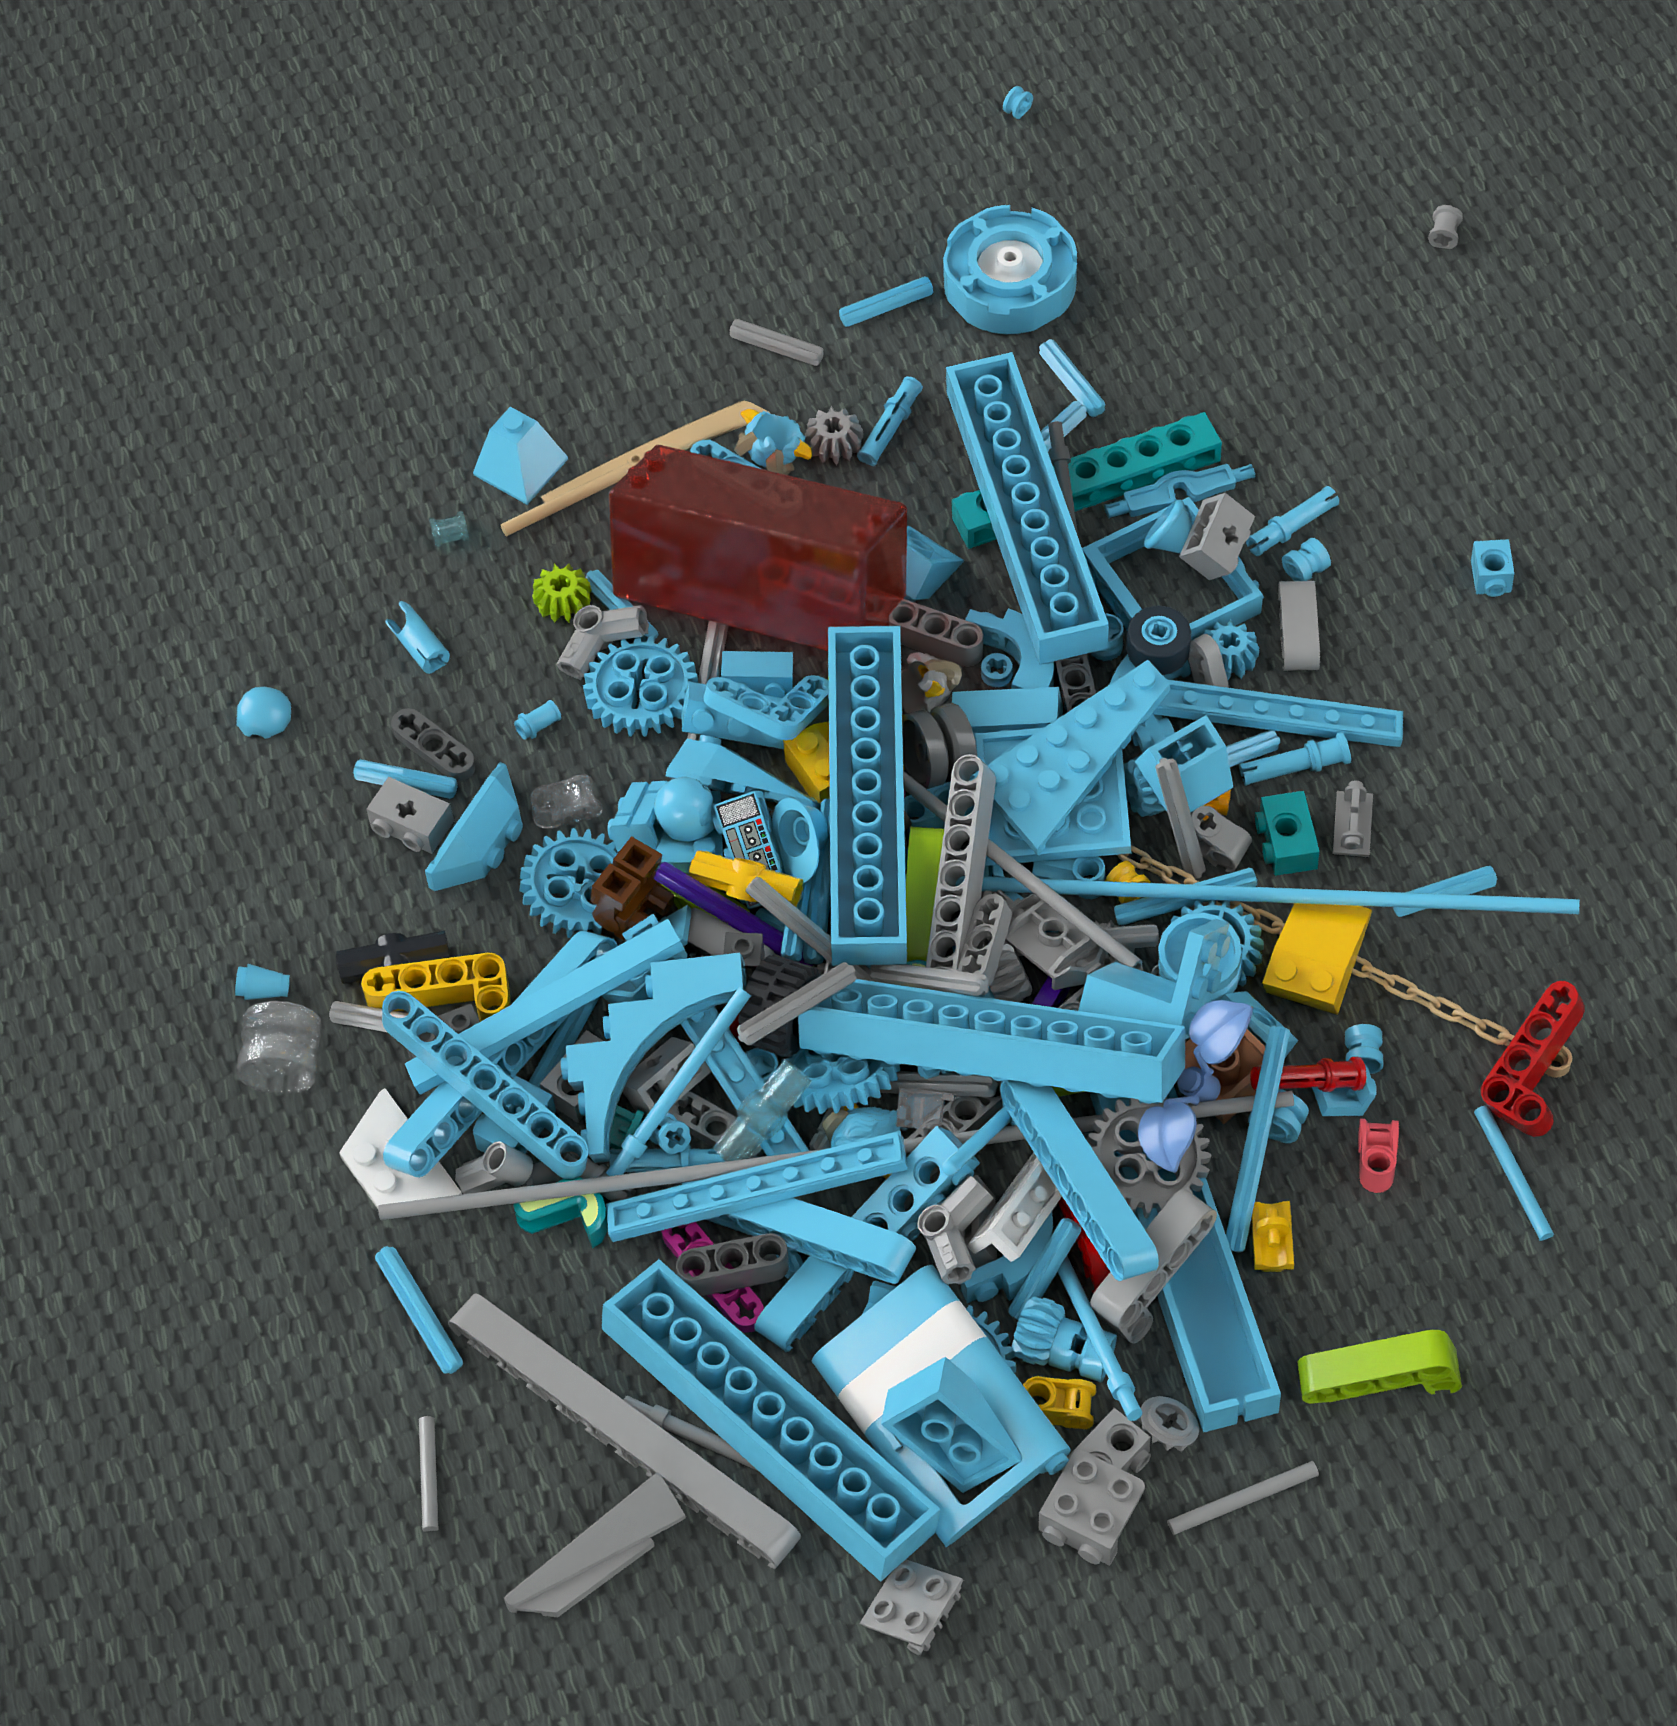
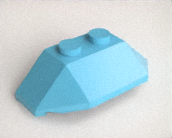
M500 762L492 771L445 839L434 860L428 865L425 874L430 889L438 891L485 878L491 868L496 869L501 864L504 857V849L509 841H516L521 834L523 823L506 764Z

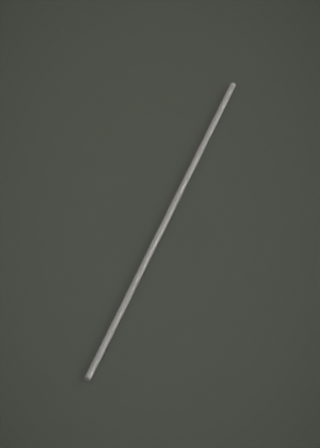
M1292 1091L1277 1093L1275 1108L1294 1106ZM1255 1095L1199 1102L1197 1106L1191 1103L1186 1105L1194 1111L1196 1118L1252 1111ZM1102 1114L1072 1118L1081 1132L1095 1131L1092 1127L1096 1119L1105 1122ZM1017 1125L1005 1126L987 1144L1025 1140ZM978 1130L953 1134L964 1144ZM925 1137L904 1139L906 1154H910ZM820 1150L378 1205L380 1220L697 1181Z

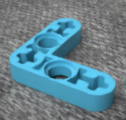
M806 676L777 702L730 679L714 677L708 680L703 699L709 707L774 738L792 740L828 706L829 681L820 676Z

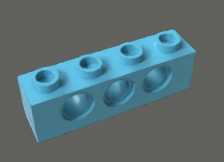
M936 1126L906 1158L908 1169L892 1173L857 1210L852 1218L878 1227L887 1222L888 1230L901 1234L912 1242L921 1233L917 1222L922 1211L932 1205H941L968 1175L973 1177V1170L980 1162L973 1156L954 1175L948 1176L942 1171L943 1163L963 1144L951 1131ZM939 1166L940 1176L936 1182L931 1183V1171ZM910 1194H913V1206L910 1210L905 1211V1199Z

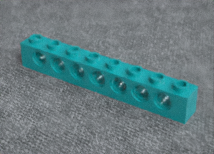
M1206 413L1186 416L1177 422L1162 427H1154L1148 432L1130 438H1122L1116 443L1099 449L1094 448L1084 454L1071 458L1068 468L1075 512L1122 496L1127 491L1155 484L1161 477L1171 472L1181 470L1194 471L1221 461L1222 441ZM980 490L966 492L952 499V519L968 549L996 540Z

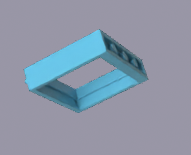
M1187 497L1182 501L1193 524L1199 509L1190 497ZM1168 507L1082 548L1095 587L1115 615L1120 618L1127 631L1129 622L1142 608L1109 563L1144 547V540L1149 530ZM1239 556V562L1235 570L1229 575L1222 576L1239 600L1190 623L1191 641L1204 634L1205 629L1213 630L1216 621L1222 626H1227L1231 619L1234 626L1261 614L1264 596L1259 590V583L1256 580L1252 581L1246 573L1245 566Z

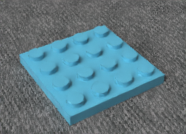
M1043 728L975 734L977 757L988 765ZM1122 748L1112 759V765L1080 805H1076L1068 814L1058 832L1055 831L1045 843L1046 847L1039 856L994 805L992 807L989 839L1019 863L1130 854L1131 841ZM986 856L985 866L998 865Z

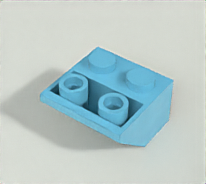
M1207 715L1149 747L1135 760V763L1166 811L1167 808L1155 768L1162 758L1177 761L1190 813L1233 788L1226 745Z

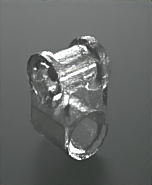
M581 774L563 781L537 787L531 794L532 816L535 825L541 829L548 830L598 817L602 813L603 808L600 801L595 799L592 790L594 787L592 778L589 775Z

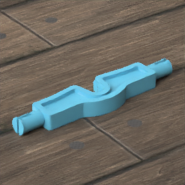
M1224 464L1199 472L1189 470L1171 472L1161 477L1155 484L1125 492L1124 500L1105 504L1104 510L1107 513L1108 519L1125 513L1135 517L1160 511L1177 500L1174 490L1178 488L1184 489L1193 502H1197L1215 494L1234 489L1236 482L1255 478V471L1252 468V464L1232 470L1229 464Z

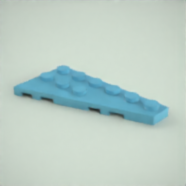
M1146 660L987 765L996 777L993 805L1037 856L1046 847L1045 843L1055 831L1058 832L1064 825L1065 818L1076 805H1080L1112 765V759L1120 749H1124L1131 741V735L1139 725L1148 720L1170 692V683L1149 660ZM979 771L973 774V779L977 777Z

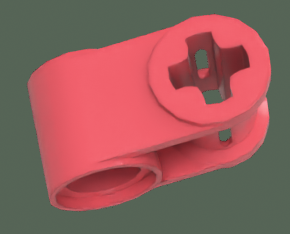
M1361 1118L1359 1120V1178L1363 1187L1370 1192H1384L1393 1184L1397 1162L1399 1121L1392 1120L1391 1124L1367 1123L1366 1119ZM1378 1167L1382 1168L1385 1171L1377 1172L1372 1170L1371 1168Z

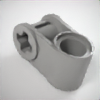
M1200 806L1191 813L1202 856L1213 866L1216 867L1219 864L1227 868L1226 872H1234L1252 843V837L1246 830L1233 824L1214 808Z

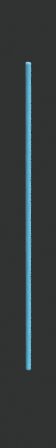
M961 876L956 881L955 886L960 885L964 881L965 876ZM983 877L982 891L997 892L1002 890L1003 892L1033 893L1015 878ZM1040 879L1058 894L1559 914H1579L1580 899Z

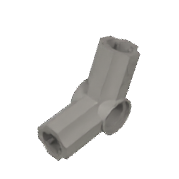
M595 605L583 607L574 616L573 625L576 630L556 665L560 671L581 680L584 674L588 672L589 663L594 661L597 653L600 650L606 649L613 641L642 637L648 634L649 623L646 610L642 605L601 611Z
M969 1175L941 1205H932L923 1210L917 1222L918 1229L927 1240L941 1279L947 1285L953 1283L962 1284L971 1279L973 1271L976 1270L964 1240V1230L994 1199L978 1181Z

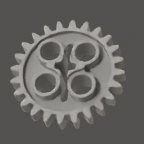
M1130 1098L1129 1106H1126L1118 1099L1115 1103L1116 1113L1105 1108L1102 1113L1105 1122L1097 1119L1094 1121L1092 1128L1097 1133H1089L1087 1142L1094 1146L1091 1148L1132 1211L1135 1213L1137 1207L1142 1208L1144 1217L1148 1218L1152 1208H1156L1159 1213L1178 1191L1186 1189L1192 1193V1189L1200 1192L1204 1184L1199 1178H1207L1210 1170L1201 1164L1209 1163L1211 1159L1210 1153L1201 1151L1208 1146L1209 1138L1197 1137L1202 1132L1203 1124L1196 1125L1194 1138L1183 1155L1175 1173L1176 1180L1164 1181L1158 1175V1170L1163 1168L1153 1161L1146 1160V1155L1142 1153L1143 1149L1138 1137L1140 1120L1145 1111L1153 1106L1163 1107L1164 1101L1162 1103L1159 1102V1104L1139 1103L1138 1099ZM1122 1130L1133 1131L1137 1135L1138 1140L1132 1143L1126 1142L1120 1137L1119 1132ZM1117 1151L1120 1154H1123V1156L1116 1157L1114 1155V1152ZM1131 1167L1137 1172L1138 1177L1133 1180L1125 1179L1119 1173V1169Z

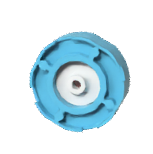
M1010 205L986 208L959 223L947 239V248L943 257L945 295L948 302L965 321L979 329L998 334H1020L1034 331L1061 316L1074 298L1077 284V250L1072 236L1053 216L1041 210L1032 208L1031 213L1010 211Z

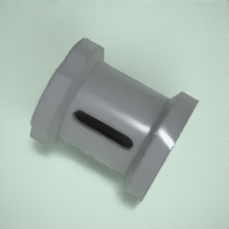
M1451 205L1438 206L1433 212L1432 217L1435 223L1434 228L1430 230L1428 240L1434 247L1452 249L1458 243L1459 237L1456 232L1457 227L1462 222L1463 215L1458 208Z

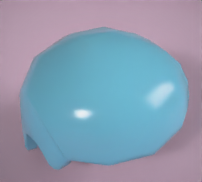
M252 688L243 695L237 706V726L248 737L259 735L264 739L270 738L283 732L291 721V703L288 697L274 688Z

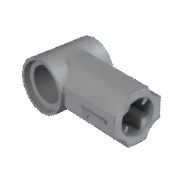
M500 1141L494 1142L487 1148L483 1156L466 1162L462 1167L457 1168L455 1181L460 1186L461 1193L463 1194L485 1192L505 1183L518 1187L529 1179L533 1169V1160L530 1156Z

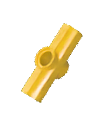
M698 850L691 861L689 869L690 877L706 886L726 891V895L740 900L757 902L746 892L747 886L755 877L762 878L795 907H797L798 902L801 900L803 892V879L766 869V865L742 858L730 859L708 851Z

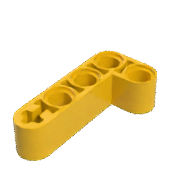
M481 953L377 967L366 972L361 983L368 1007L382 1009L385 997L394 991H405L411 994L425 1007L475 1001L480 1022L511 1005L505 964L503 959L494 953ZM496 974L493 978H484L487 975ZM453 979H460L455 983H447ZM423 984L421 987L411 988L413 985ZM492 1006H500L496 1010H487Z

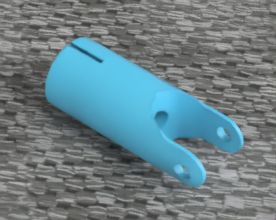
M400 601L398 604L406 614L404 628L401 630L395 621L387 619L386 624L422 670L428 674L433 673L446 665L450 654L416 611L408 603Z

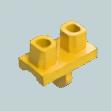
M1290 1201L1274 1204L1255 1202L1251 1217L1254 1269L1263 1270L1264 1272H1281L1284 1269H1294Z

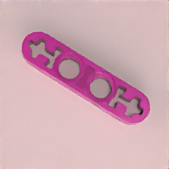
M696 1222L678 1226L680 1229L685 1227L686 1236L691 1242L687 1247L679 1234L672 1236V1228L661 1230L665 1244L677 1259L684 1251L713 1245V1242ZM730 1263L724 1266L728 1269H734ZM693 1269L689 1273L692 1277H696L702 1274L703 1271ZM750 1287L735 1289L727 1294L715 1293L708 1295L728 1321L738 1330L744 1333L755 1331L756 1320L764 1310L761 1300ZM739 1297L745 1309L749 1311L755 1308L753 1310V1319L749 1320L746 1316L740 1318V1309L735 1303Z

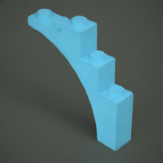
M740 953L651 962V975L645 976V986L648 998L653 997V999L608 1004L609 1016L603 1017V1029L605 1038L611 1039V1041L566 1045V1057L561 1058L563 1080H568L574 1091L584 1090L583 1093L578 1094L581 1116L586 1115V1129L581 1130V1137L586 1141L589 1149L588 1155L594 1163L608 1162L610 1160V1133L616 1106L629 1076L645 1053L668 1031L689 1017L719 1004L728 1003L739 987L745 991L747 986L745 961Z

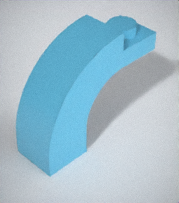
M1008 608L1004 618L1001 619L989 612H978L970 609L965 620L978 625L982 629L983 644L1006 651L1019 664V669L1011 684V689L1054 687V661L1039 665L1021 613Z
M1052 1211L1019 1258L1010 1262L1003 1255L999 1259L978 1267L973 1271L971 1279L961 1284V1292L967 1303L976 1299L979 1302L990 1300L1002 1288L1009 1301L1016 1297L1053 1234Z

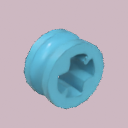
M1020 86L1013 87L1004 100V112L1008 114L1012 112L1014 118L1020 119L1032 105V93L1024 92Z
M992 653L986 656L981 663V678L984 683L995 688L1007 685L1013 676L1010 658L1001 653ZM994 666L996 669L1003 667V673L999 674L996 671L991 673V667Z

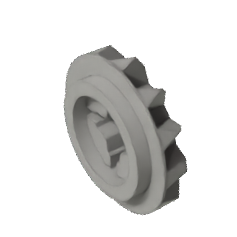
M1163 1396L1149 1398L1142 1404V1416L1137 1420L1142 1424L1141 1430L1152 1436V1444L1160 1442L1164 1445L1166 1451L1175 1447L1181 1452L1188 1445L1192 1446L1199 1435V1424L1194 1414L1184 1404ZM1172 1420V1427L1169 1429L1162 1425Z

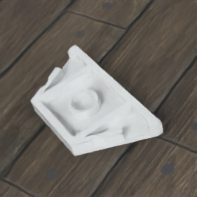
M385 1088L382 1089L339 1152L342 1160L375 1206L378 1208V1205L462 1195L460 1189L439 1161L429 1173L420 1178L391 1169L385 1164L383 1152L386 1144L408 1119Z

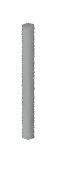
M1310 1461L1167 1520L1168 1526L1172 1534L1176 1535L1319 1476L1318 1469L1315 1463Z

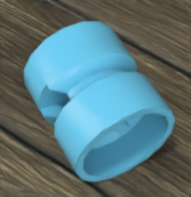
M1064 1317L1052 1344L1049 1365L1068 1372L1077 1368L1079 1369L1080 1376L1102 1383L1106 1372L1083 1324ZM1104 1331L1114 1352L1117 1335ZM1077 1345L1084 1346L1081 1354L1075 1352Z

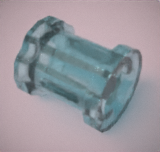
M463 511L457 512L456 516L436 520L434 517L429 518L430 529L436 548H440L442 543L462 539L465 542L470 540Z

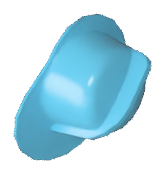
M788 797L780 800L775 806L772 815V827L786 874L801 878L803 883H805L814 876L817 870L819 856L823 853L828 840V825L824 815L817 808L805 806L798 799Z

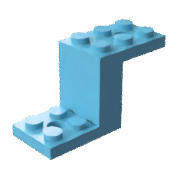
M1214 919L1189 931L1177 982L1118 962H1113L1088 974L1078 1011L1185 1026V1039L1189 1038V1029L1194 1015L1203 1005L1210 1002L1212 993L1216 992L1220 984L1221 972L1218 971L1221 957L1223 958L1226 955L1230 945V936L1227 935L1230 923Z

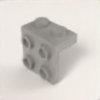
M1076 1450L1071 1455L1039 1512V1530L1043 1532V1537L1056 1546H1063L1065 1543L1077 1549L1078 1554L1084 1560L1092 1564H1099L1101 1561L1110 1566L1117 1554L1118 1538L1144 1493L1145 1484L1143 1480L1083 1450Z

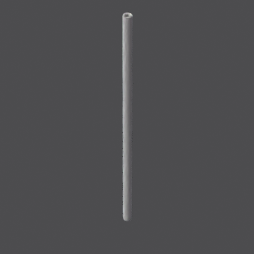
M903 771L904 790L945 822L947 805ZM988 838L986 856L1120 963L1135 969L1141 967V959Z

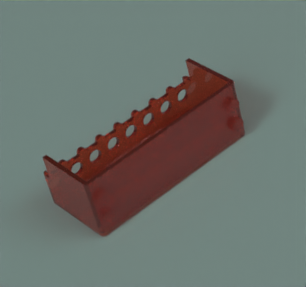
M659 444L655 445L650 451H647L635 466L629 468L628 473L609 492L613 594L616 597L828 651V627L889 626L890 613L906 596L907 507L903 503Z

